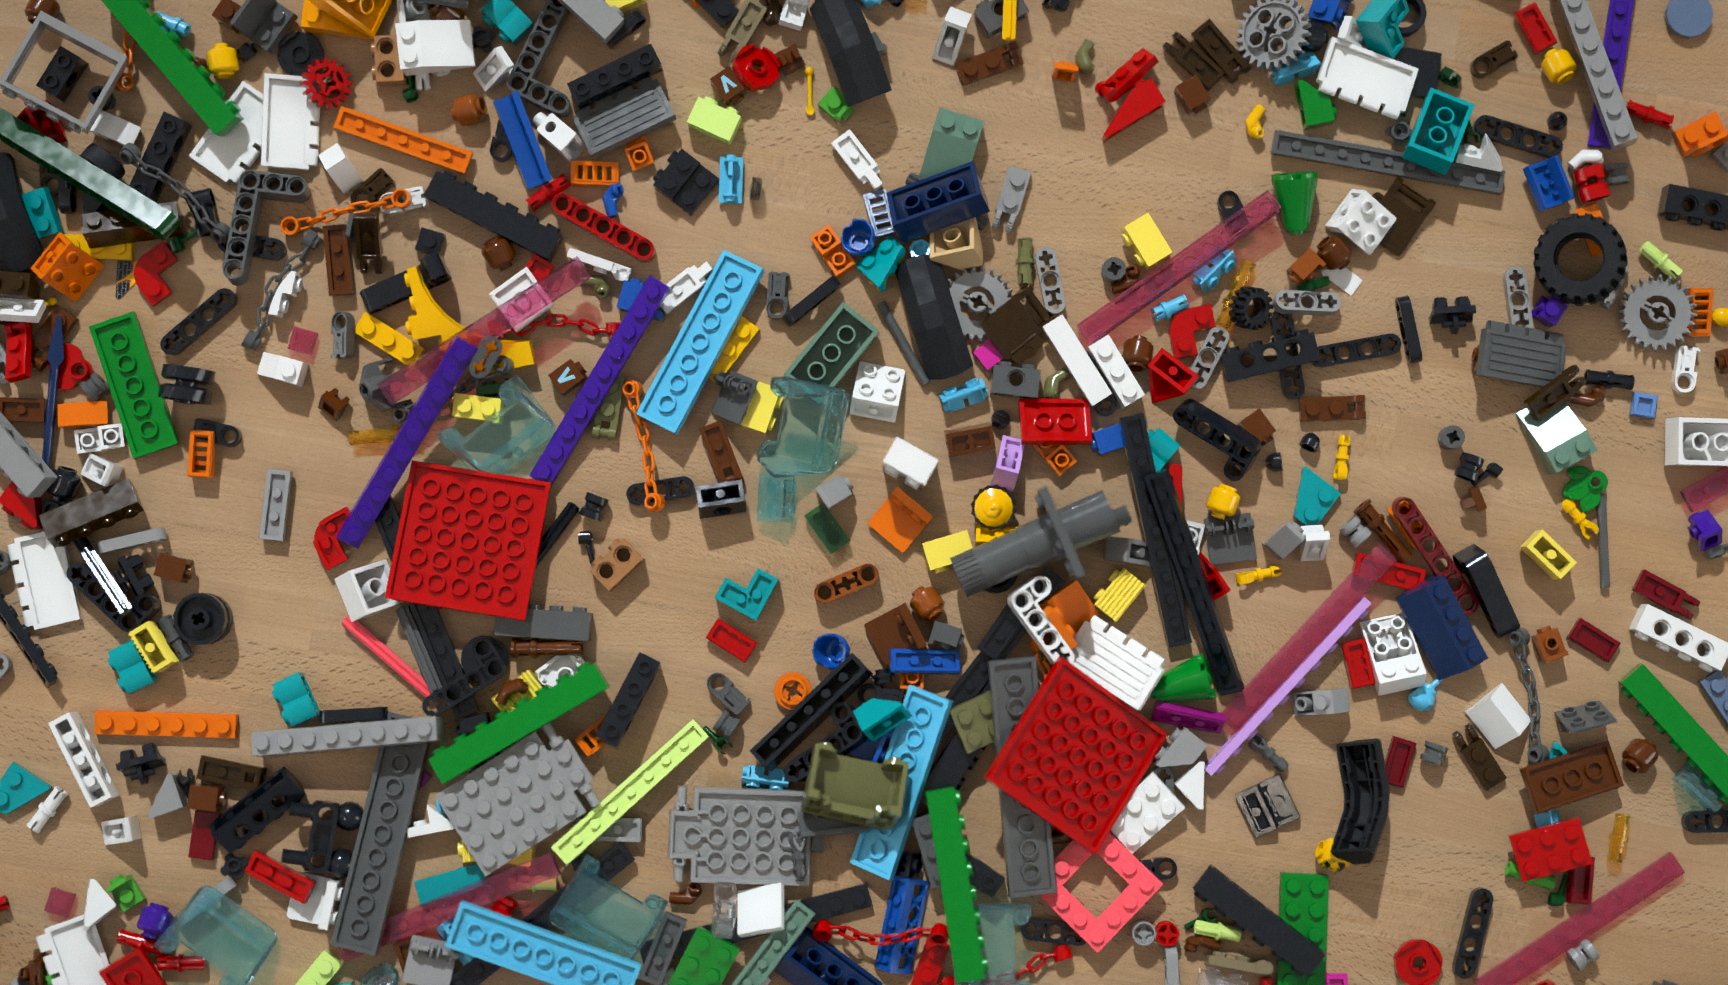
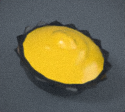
M987 485L984 489H979L978 494L974 495V501L971 503V514L975 517V522L979 523L982 528H988L990 531L993 529L1000 530L1002 527L1008 526L1010 521L1014 520V514L1017 511L1015 508L1016 501L1013 499L1012 493L1008 492L1006 488L999 487L998 485Z

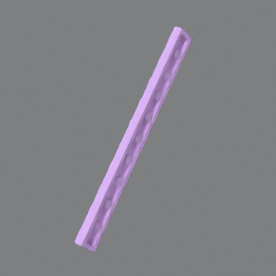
M1360 597L1209 759L1204 765V771L1208 775L1212 776L1214 773L1218 775L1225 768L1226 764L1224 762L1230 756L1233 758L1241 751L1242 747L1240 745L1245 739L1249 741L1258 732L1256 727L1261 722L1266 723L1274 715L1272 710L1277 705L1282 706L1289 699L1290 695L1288 693L1294 687L1297 689L1304 683L1306 673L1309 670L1312 672L1316 670L1322 663L1320 658L1325 653L1329 655L1337 647L1336 641L1341 636L1346 637L1353 630L1352 624L1357 618L1361 620L1370 611L1368 607L1371 602L1366 597Z

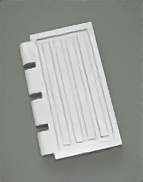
M1331 37L1316 82L1320 83L1318 89L1320 92L1335 96L1336 91L1339 90V99L1356 104L1358 98H1361L1360 107L1377 113L1380 106H1382V115L1397 120L1399 114L1404 113L1419 69L1341 39Z
M264 74L260 167L308 171L309 166H318L319 150L310 149V146H319V126H311L310 123H320V108H316V103L308 102L309 94H302L306 87L300 86V83L306 81V79L301 76Z
M244 81L241 82L229 99V101L232 100L241 109L239 113L244 119L225 137L215 135L208 128L189 155V157L228 184L231 180L238 184L240 175L246 171L241 167L243 163L251 167L261 153L255 147L256 145L261 147L263 94Z
M45 531L15 538L14 544L7 545L10 561L19 560V564L13 565L12 570L15 583H24L25 586L17 588L20 606H29V610L22 611L26 627L33 626L34 630H39L83 619L76 586L69 581L66 574L68 567L71 565L67 545L54 548L47 539Z
M1094 615L1090 622L1084 621L1074 637L1078 645L1072 649L1074 654L1072 665L1109 692L1140 711L1165 672L1162 669L1165 659L1153 651H1150L1145 658L1144 655L1148 648L1132 638L1127 645H1124L1128 636L1113 626L1105 633L1109 624Z
M84 914L43 929L44 934L36 937L41 953L48 950L51 951V955L43 957L48 974L52 975L57 972L59 974V977L51 980L52 985H106L98 972L108 966L109 962L96 925L88 931H82Z

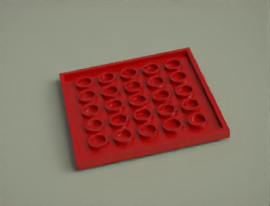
M412 460L385 599L526 622L551 491V482Z
M1058 657L984 778L1087 851L1096 855L1168 734L1063 657Z

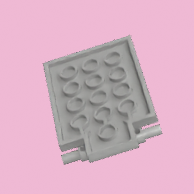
M550 723L542 727L550 740L549 745L552 748L550 751L536 731L435 795L485 876L587 812L575 793L577 789L581 795L584 794L592 808L600 804L592 790L594 787L590 783L594 778L570 740L564 741L561 735L558 736Z
M678 786L675 809H670L668 837V858H672V864L674 865V881H683L684 865H686L687 859H691L690 882L758 885L782 883L783 885L809 886L811 838H805L803 848L806 856L803 858L804 866L807 869V875L803 879L794 876L793 867H795V863L791 856L793 850L788 841L789 834L796 835V841L798 839L796 834L799 832L797 815L801 811L804 790L694 787V808L689 810L687 786Z

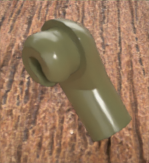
M1088 39L1084 40L1075 55V61L1079 66L1080 72H1084L1086 75L1093 73L1095 68L1089 57L1095 44Z
M580 274V286H592L597 296L602 299L610 295V285L603 276Z
M1065 368L1046 378L1043 392L1047 399H1058L1059 383L1070 377Z

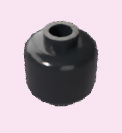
M1308 21L1312 26L1306 30L1312 35L1305 37L1309 45H1302L1301 48L1303 51L1316 52L1321 50L1323 45L1327 43L1328 31L1325 30L1321 22Z
M65 466L53 469L52 471L58 478L46 490L52 495L51 498L59 502L75 498L81 482L77 471Z

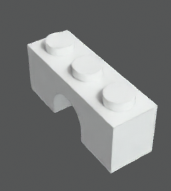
M1109 335L1088 346L1086 349L1096 367L1105 375L1110 384V390L1122 409L1145 395Z

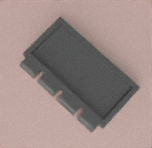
M647 76L635 82L638 87L635 90L632 85H629L614 92L617 97L614 100L611 95L595 101L594 105L596 108L593 110L590 105H587L575 111L577 117L573 120L592 159L676 120V116L657 79L652 80L651 76Z
M1488 320L1486 328L1481 329L1476 376L1544 387L1563 371L1566 343H1562L1563 335L1513 324L1505 325L1502 322Z

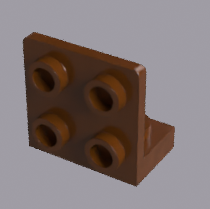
M906 603L864 625L886 666L890 664V649H920L927 645Z

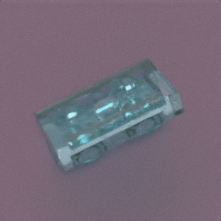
M759 474L757 521L793 522L795 514L794 493L796 492L795 476Z
M1686 763L1672 779L1707 811L1717 813L1723 806L1718 802L1720 799L1718 795L1721 792L1715 786L1709 787L1701 778L1704 775L1698 769L1694 770Z

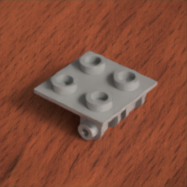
M412 935L402 982L413 985H450L455 960L458 959L459 951L445 947L446 941Z

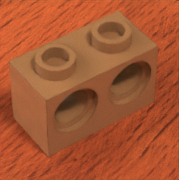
M374 36V43L370 45L371 56L375 57V66H372L371 69L372 79L376 80L380 87L408 85V76L400 70L397 36ZM386 45H393L391 53L383 54V49ZM387 68H394L392 76L384 77V72Z
M624 538L621 541L616 539L608 547L610 550L608 554L604 557L602 555L598 556L591 563L593 568L590 572L610 592L645 560ZM626 548L630 552V558L626 562H621L618 558V553L621 549ZM605 565H610L613 568V575L610 578H604L601 574V569Z

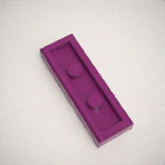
M1156 700L1151 720L1220 734L1226 721V714Z

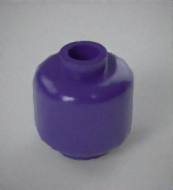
M155 903L143 907L137 922L138 929L143 931L142 936L156 940L157 935L164 936L167 934L173 917L168 912V907Z

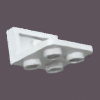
M300 872L317 883L307 903L302 904L290 897L287 917L293 920L318 924V928L323 930L332 928L336 923L338 915V902H341L344 891L342 887L343 880Z

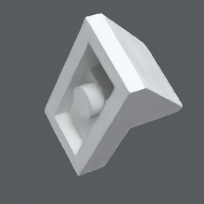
M1345 16L1337 38L1367 49L1356 19L1353 16Z
M499 46L494 48L473 74L484 91L487 92L508 79L514 64L503 47Z
M1486 133L1480 149L1470 144L1459 145L1455 156L1456 163L1498 172L1502 171L1501 157Z
M1323 525L1301 526L1304 530L1302 534L1306 538L1300 543V562L1324 560L1330 542L1329 531H1324Z
M428 804L427 811L430 823H427L426 819L412 822L413 826L407 829V834L409 838L455 829L447 815L439 812L434 805Z

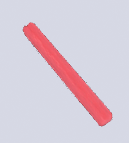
M349 615L343 620V627L425 698L433 694L430 693L423 677L358 621L351 622Z

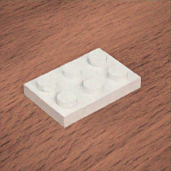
M1152 772L1138 784L1111 831L1133 854L1178 815L1185 806L1163 781Z

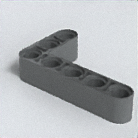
M547 0L507 79V86L511 93L518 91L522 100L550 114L553 113L557 117L564 118L572 111V104L569 98L564 93L536 80L570 13L564 6L556 7V0ZM551 18L556 20L553 27L547 28L544 26L546 20ZM538 39L545 40V45L542 48L534 47V43ZM527 60L535 61V65L531 69H525L524 63ZM518 80H522L525 83L524 87L520 90L513 88L514 83ZM537 91H545V97L543 99H534V95ZM563 100L566 102L564 109H555V104L558 101Z
M247 170L240 175L223 263V273L232 285L241 286L249 278L263 199L304 203L311 195V190L305 179L296 175ZM250 181H257L253 187H247ZM275 183H279V184H280V186L278 187V189H276V190H270V188H271V186H272L273 184H275ZM303 186L301 192H293L296 187ZM246 203H253L251 208L243 209ZM242 225H249L247 230L242 232L239 231ZM238 247H245L242 253L235 254ZM241 269L238 275L231 276L233 270Z

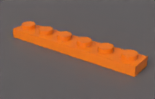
M343 106L340 107L333 126L334 129L463 175L467 174L474 154L466 149Z
M95 710L94 734L237 738L238 714Z

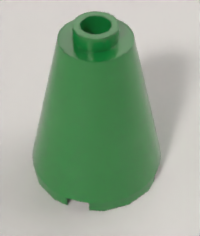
M1318 172L1272 174L1271 181L1285 231H1290V235L1304 234V230L1309 229Z
M1203 653L1197 654L1164 672L1150 694L1151 698H1156V700L1163 702L1215 699V688H1211L1212 676Z

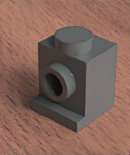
M934 621L928 643L933 644L935 640L938 641L937 646L950 650L951 646L961 649L965 635L961 634L962 629Z

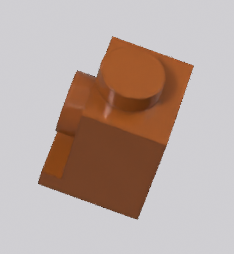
M1309 248L1286 271L1289 273L1288 277L1290 280L1299 285L1304 279L1309 282L1318 273L1315 268L1320 270L1326 263Z
M1550 625L1537 629V634L1531 636L1540 662L1547 663L1569 655L1558 628H1551ZM1549 639H1552L1554 644L1551 648L1547 644Z

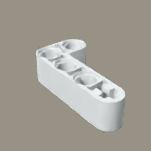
M1032 576L1010 592L1007 598L1008 606L1052 665L1060 657L1056 651H1052L1053 649L1065 654L1063 658L1073 664L1074 654L1037 604L1050 593L1052 589L1051 582L1044 576ZM1037 580L1043 583V589L1039 593L1034 590V584ZM1019 594H1022L1025 598V602L1021 607H1018L1015 603V599ZM1033 613H1036L1038 616V623L1035 626H1032L1029 622V618ZM1047 632L1052 635V641L1048 645L1043 642V636Z

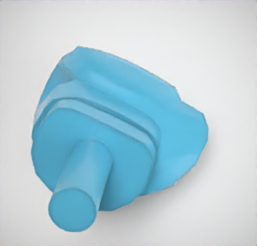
M1436 678L1431 684L1425 682L1424 686L1418 687L1414 692H1411L1408 700L1412 707L1417 711L1431 710L1435 703L1434 696L1437 694L1434 688L1442 680Z

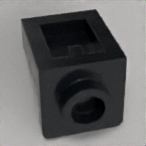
M903 852L895 875L907 878L918 877L922 869L921 854Z

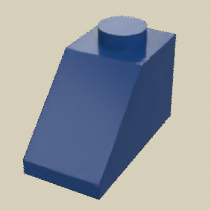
M631 278L630 282L624 280L617 303L618 310L628 312L644 285L643 281ZM658 309L653 320L664 322L665 318L661 310Z

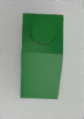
M1298 80L1294 88L1303 130L1331 125L1337 117V110L1335 104H1331L1330 97L1318 91V89L1304 80Z

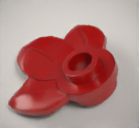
M63 343L64 361L60 364L58 389L69 390L78 382L89 380L90 375L93 373V368L83 358L82 351L77 346ZM47 362L46 365L50 370V363ZM83 366L85 372L80 375L78 369Z

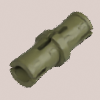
M1018 238V258L1016 259V265H1018V285L1025 286L1028 283L1033 285V238Z

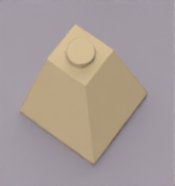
M976 217L930 233V260L960 270L983 265V245Z

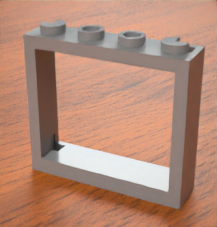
M40 11L0 79V87L3 89L2 93L9 98L15 99L18 97L25 101L24 105L30 109L37 111L39 108L46 112V116L55 122L61 120L67 123V127L78 134L81 131L88 134L129 61L128 57ZM44 29L59 35L116 66L84 122L12 85Z

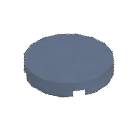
M1670 0L1664 17L1666 25L1672 33L1689 39L1699 36L1708 29L1712 23L1713 10L1708 0Z

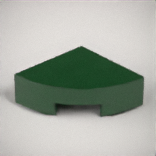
M1445 66L1440 71L1438 80L1458 88L1462 78L1455 71Z
M1325 276L1298 285L1297 289L1298 291H1312L1328 286L1331 283L1329 277Z

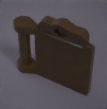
M1398 176L1385 195L1379 192L1372 195L1396 217V221L1379 244L1397 256L1402 254L1436 204L1431 198L1427 200L1402 183L1403 180ZM1399 191L1421 206L1423 209L1420 214L1394 197L1395 192Z
M1030 283L1023 286L1013 297L980 323V327L1003 358L1006 360L1011 359L1015 364L1022 363L1025 359L1032 358L1035 355L1037 349L1043 345V340L1039 336L1044 331L1042 327L1055 319L1053 315H1049L1032 292L1034 289ZM1024 297L1042 319L1039 325L1036 324L1020 302Z

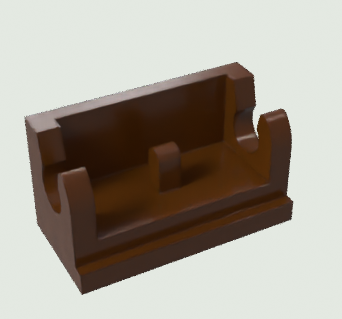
M990 422L944 431L949 457L996 449Z

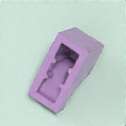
M1003 435L991 486L998 485L999 487L1006 488L1007 491H1014L1025 446L1021 445V439Z

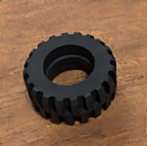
M1578 213L1570 214L1571 217H1561L1557 219L1558 222L1554 225L1550 224L1545 228L1547 231L1538 238L1537 241L1539 243L1533 253L1535 256L1533 261L1534 269L1539 282L1551 296L1568 305L1569 303L1576 306H1583V304L1588 303L1592 305L1602 298L1606 299L1609 297V294L1613 290L1616 291L1620 286L1619 283L1621 279H1624L1626 266L1628 265L1627 250L1621 235L1605 219L1601 217L1596 218L1592 214L1587 213L1585 215H1578ZM1578 238H1586L1594 241L1601 248L1603 265L1598 274L1589 280L1581 282L1570 280L1559 270V252L1568 242Z

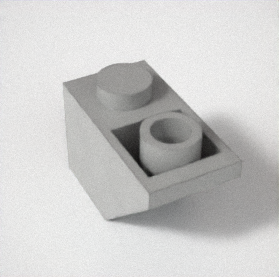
M1288 521L1281 523L1262 545L1279 560H1282L1306 537L1302 534L1304 530L1295 522L1291 524Z
M1348 688L1293 692L1295 716L1336 714L1350 711Z
M1186 727L1176 728L1169 737L1171 742L1166 748L1162 746L1154 758L1156 760L1154 764L1158 767L1193 764L1208 745Z

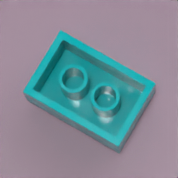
M1430 88L1422 103L1402 158L1446 175L1454 161L1475 104Z

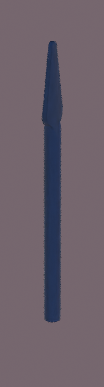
M60 316L56 319L47 354L50 372L42 460L50 469L60 364L64 361L62 318Z

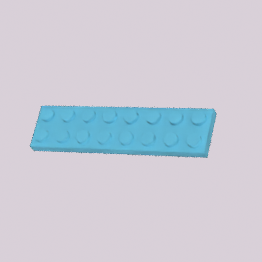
M722 251L636 413L638 416L676 435L679 434L765 272L762 267L728 251Z
M909 685L903 706L911 713L912 717L895 727L884 759L885 761L889 757H898L904 762H909L901 817L892 829L871 827L870 832L859 833L850 860L851 864L884 879H894L953 703L952 700L915 685Z
M464 900L460 903L445 944L447 948L553 985H634L642 964Z

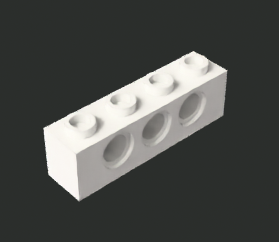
M1640 604L1629 627V630L1635 632L1634 636L1646 642L1650 639L1656 642L1655 647L1666 652L1672 650L1678 653L1676 657L1686 662L1693 660L1699 663L1698 668L1709 673L1712 670L1721 671L1728 657L1727 642L1649 604ZM1657 623H1660L1662 626L1660 635H1657L1654 631ZM1678 633L1682 634L1684 639L1680 646L1675 640ZM1699 644H1702L1705 648L1702 656L1697 653Z
M69 712L49 722L48 724L89 807L100 806L119 796L79 712Z

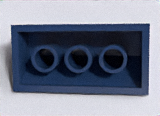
M974 161L886 193L892 223L902 243L990 212L987 197Z
M1433 575L1395 598L1439 680L1468 671L1488 659L1445 576Z
M806 927L775 970L777 974L792 985L883 984L829 942L816 940L813 937V931Z

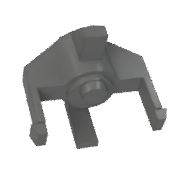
M387 356L383 360L366 364L363 367L359 384L362 398L382 412L399 406L406 407L412 402L411 399L394 404L390 395L391 384L406 379L404 372L399 371L383 375L378 367L393 361V356Z

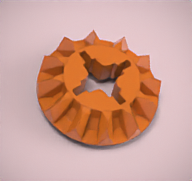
M789 672L782 675L774 687V695L777 702L782 707L793 710L812 691L809 680L797 672ZM798 681L797 690L803 695H794L790 700H787L789 691L783 686L792 687Z

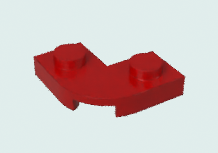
M164 241L141 256L134 269V279L137 286L154 307L173 294L160 274L178 262V259Z
M1211 304L1182 310L1173 318L1169 327V338L1173 356L1176 359L1197 355L1194 332L1216 327Z
M344 507L321 520L315 531L313 544L326 570H330L349 560L337 538L339 530L351 512L348 507Z

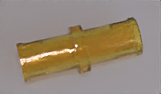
M1615 813L1613 831L1609 834L1611 841L1607 860L1622 863L1625 842L1629 840L1627 832L1631 816Z

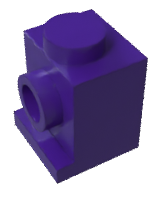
M1542 295L1531 311L1532 318L1550 328L1557 324L1568 306L1554 296L1546 298Z
M1708 509L1700 513H1694L1688 518L1690 523L1689 533L1694 540H1698L1700 552L1722 543L1723 529Z

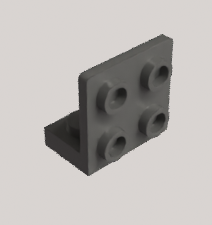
M246 0L234 14L230 24L252 42L272 54L298 16L276 0Z

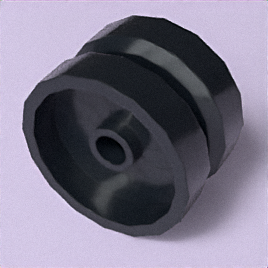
M163 364L161 376L166 380L175 381V384L163 383L159 385L158 397L183 404L211 405L212 392L207 389L198 388V385L210 386L214 384L216 372L189 366Z
M195 593L183 598L179 602L173 615V622L178 635L186 642L195 645L215 644L224 639L230 632L233 615L229 604L222 597L211 593Z

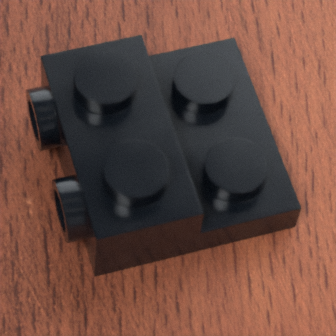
M681 148L679 152L675 150L669 156L667 162L670 164L665 170L660 169L655 174L653 186L657 191L692 216L717 184L719 178Z

